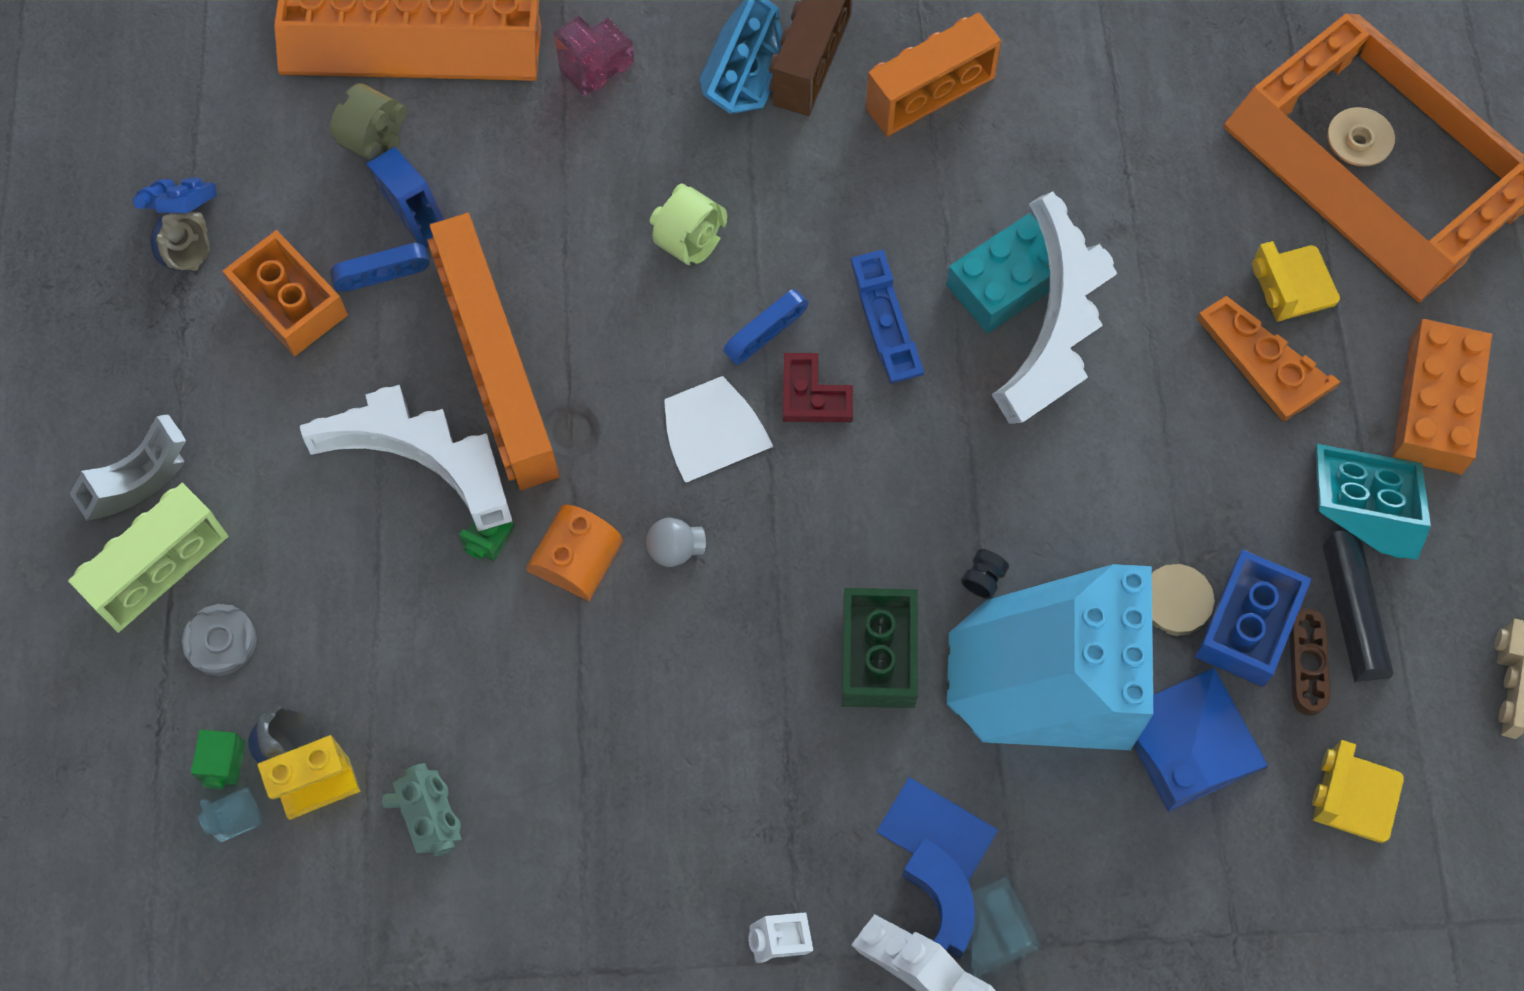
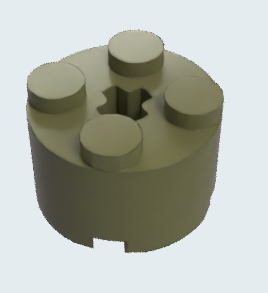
M363 83L352 86L345 93L350 96L345 104L338 103L334 110L330 124L331 137L337 140L335 143L371 161L394 147L398 148L400 143L398 133L406 117L407 107Z

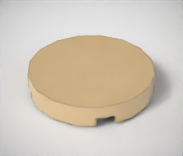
M1182 564L1165 565L1153 571L1152 626L1156 629L1160 628L1166 631V634L1173 636L1189 635L1201 629L1211 616L1215 602L1213 589L1206 577L1196 569Z

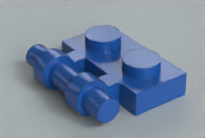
M201 178L183 179L179 186H175L171 179H159L153 182L150 187H144L139 190L133 198V204L138 209H156V213H189L217 196L215 183H202Z

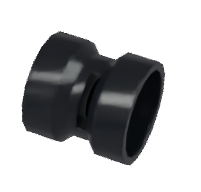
M979 549L972 559L973 567L964 573L961 583L973 594L985 599H991L998 589L997 581L1006 575L1009 564L998 554L990 550Z

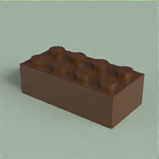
M853 0L796 1L791 15V20H793L791 27L784 28L780 40L782 48L779 54H773L769 66V73H773L769 85V91L773 92V106L810 117L851 18Z

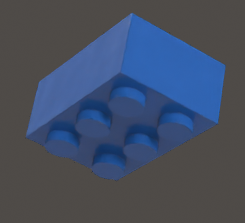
M1242 549L1231 568L1195 658L1264 687L1274 675L1311 578Z

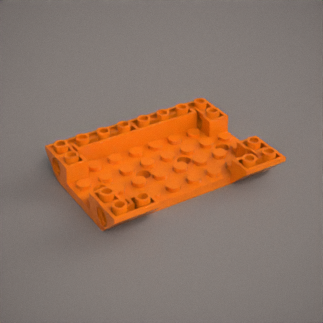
M278 0L274 24L279 75L537 81L542 27L539 15L540 0Z

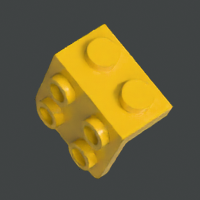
M1273 241L1260 244L1252 261V268L1276 322L1334 307L1338 304L1340 296L1316 246L1310 245L1279 254Z
M1341 740L1332 750L1327 749L1321 765V770L1325 771L1322 784H1318L1313 796L1312 805L1316 806L1312 821L1378 843H1385L1391 836L1404 776L1399 771L1354 757L1356 744Z

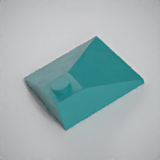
M1316 444L1315 460L1319 512L1380 553L1396 558L1418 560L1431 527L1422 463Z

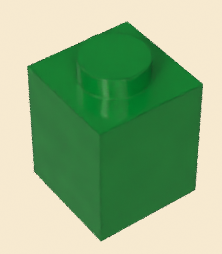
M199 729L191 774L202 782L201 786L209 789L221 790L224 789L225 784L237 785L245 741L234 732Z

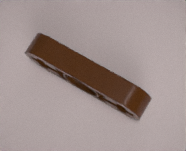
M1303 609L1298 612L1289 635L1292 700L1295 708L1300 713L1313 716L1319 714L1330 701L1327 626L1325 618L1321 613L1314 609ZM1305 620H1309L1310 626L1316 627L1310 634V643L1304 644L1307 640L1306 628L1300 627ZM1304 653L1313 654L1319 661V668L1315 671L1306 670L1300 663V656ZM1316 679L1312 684L1313 696L1320 699L1314 705H1311L1310 700L1303 698V695L1309 690V680Z

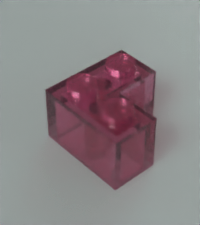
M578 16L554 33L560 72L584 96L592 90L600 89L609 78L618 72L625 71L634 61L632 41L608 17L591 28Z

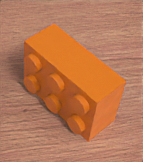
M275 230L222 270L236 295L294 357L348 316L341 297L278 230Z

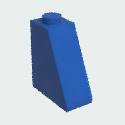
M394 147L366 164L379 190L416 243L427 247L429 246L427 239L433 238L430 224L443 221L444 218L427 182Z

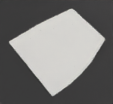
M723 376L664 400L670 447L676 465L685 482L773 447L755 412Z

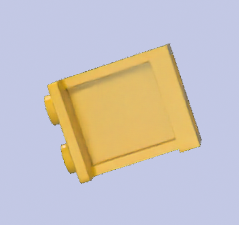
M331 735L257 764L268 797L272 800L280 797L286 817L289 820L361 792L349 757Z

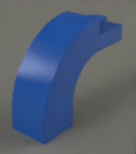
M924 837L904 868L902 877L921 888L932 898L940 919L939 931L934 942L940 944L946 951L961 959L971 938L974 926L975 910L972 891L964 872L956 861L946 851Z

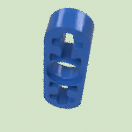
M412 243L337 263L330 269V275L334 289L347 292L422 272L428 268L430 262L426 247L419 243Z
M796 289L790 290L731 337L724 346L723 352L735 365L743 363L798 319L806 310L809 302Z

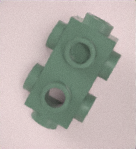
M425 763L406 769L404 771L406 776L392 783L395 793L383 795V807L401 808V814L405 819L416 853L433 852V855L436 857L453 851L455 849L454 843L462 840L459 833L461 823L449 805L446 783L443 782L437 770H428Z

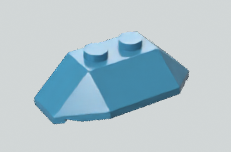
M743 0L723 26L699 81L703 96L729 114L760 110L765 106L771 92L769 91V85L773 73H769L770 62L773 54H779L782 48L780 40L783 32L779 22V7L769 0Z

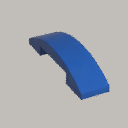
M884 249L851 257L853 274L865 318L876 351L890 383L924 375L915 342H911L893 288L894 279Z

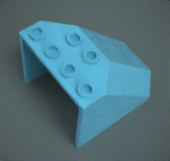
M1112 564L984 601L948 634L950 654L948 655L947 665L949 689L947 690L946 705L973 729L972 732L982 742L1131 751L1153 716L1152 566Z

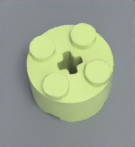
M682 183L674 189L672 196L664 206L657 207L650 217V224L654 226V243L690 266V262L699 264L712 253L721 239L716 235L720 226L725 228L727 223V211L724 207L694 188Z

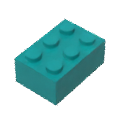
M1030 212L949 265L946 286L987 334L1050 292L1048 253L1039 223Z

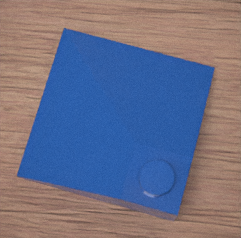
M1215 668L1154 694L1153 716L1133 746L1168 812L1268 767L1266 760Z

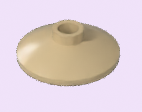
M1354 107L1343 110L1333 118L1328 128V142L1333 152L1343 161L1356 166H1372L1381 163L1390 155L1395 144L1394 130L1389 121L1380 113L1368 108Z

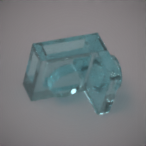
M248 787L214 802H211L208 798L200 801L203 810L202 813L198 814L200 824L206 835L212 834L220 842L263 824L253 794Z

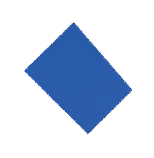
M909 777L876 832L914 854L925 837L946 851L956 861L969 882L998 829Z

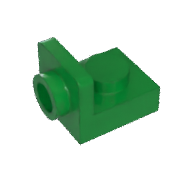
M512 520L509 523L478 531L473 521L468 531L462 529L459 534L464 547L463 550L476 559L482 560L483 557L495 561L515 524Z

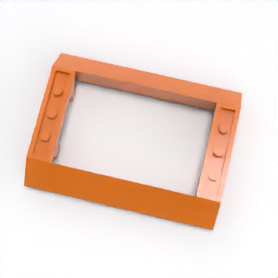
M1345 13L1251 90L1223 126L1226 131L1418 303L1422 302L1467 262L1472 252L1506 222L1512 224L1524 213V155L1359 14ZM1360 52V58L1501 178L1499 182L1430 241L1424 238L1287 116L1293 111L1301 94L1331 70L1338 75L1351 64L1353 58Z

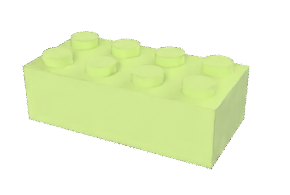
M182 482L176 488H172L164 493L160 502L151 510L136 517L132 526L123 534L108 541L103 551L95 558L80 565L68 582L119 633L229 536L212 512Z

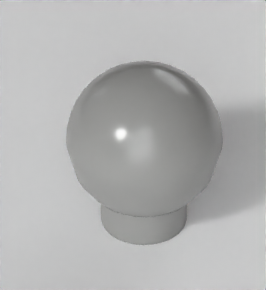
M663 518L651 526L646 536V549L649 556L656 563L665 567L684 564L692 555H703L706 548L704 529L701 526L690 527L681 519Z

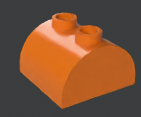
M562 505L526 565V570L590 602L620 549L623 538L612 525L597 515L577 506Z

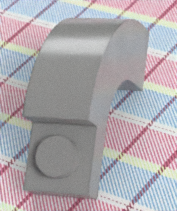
M169 414L156 416L142 443L126 458L106 467L81 472L70 495L86 521L107 517L135 506L160 490L180 470L185 461L179 453L186 440Z

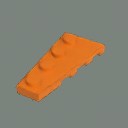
M1228 296L1223 297L1201 311L1197 317L1201 325L1283 423L1336 389L1341 382L1332 374L1327 376L1315 367L1317 363L1308 356L1304 355L1302 357L1287 346L1288 341L1280 335L1276 334L1274 336L1263 328L1260 320Z

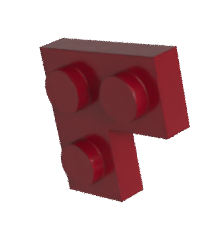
M784 353L783 422L852 423L853 385H818V353Z

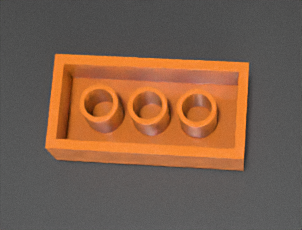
M978 12L969 18H961L952 27L941 33L936 32L932 34L925 42L914 48L908 47L892 60L886 63H878L868 72L867 112L886 137H889L994 79L1001 39Z
M1422 318L1410 337L1392 458L1422 463L1425 467L1460 475L1476 459L1492 333Z

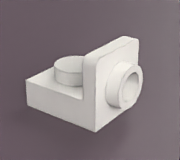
M806 913L765 916L750 925L748 941L751 951L754 952L756 963H763L775 957L806 955L813 951Z

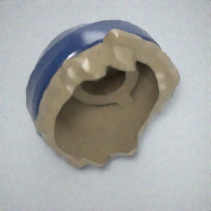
M194 211L189 213H165L156 221L151 233V249L154 257L162 266L174 271L199 270V265L204 263L210 252L207 237L208 230L202 213Z

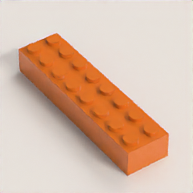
M469 212L430 224L433 238L427 239L509 481L516 479L521 491L560 478L548 435Z

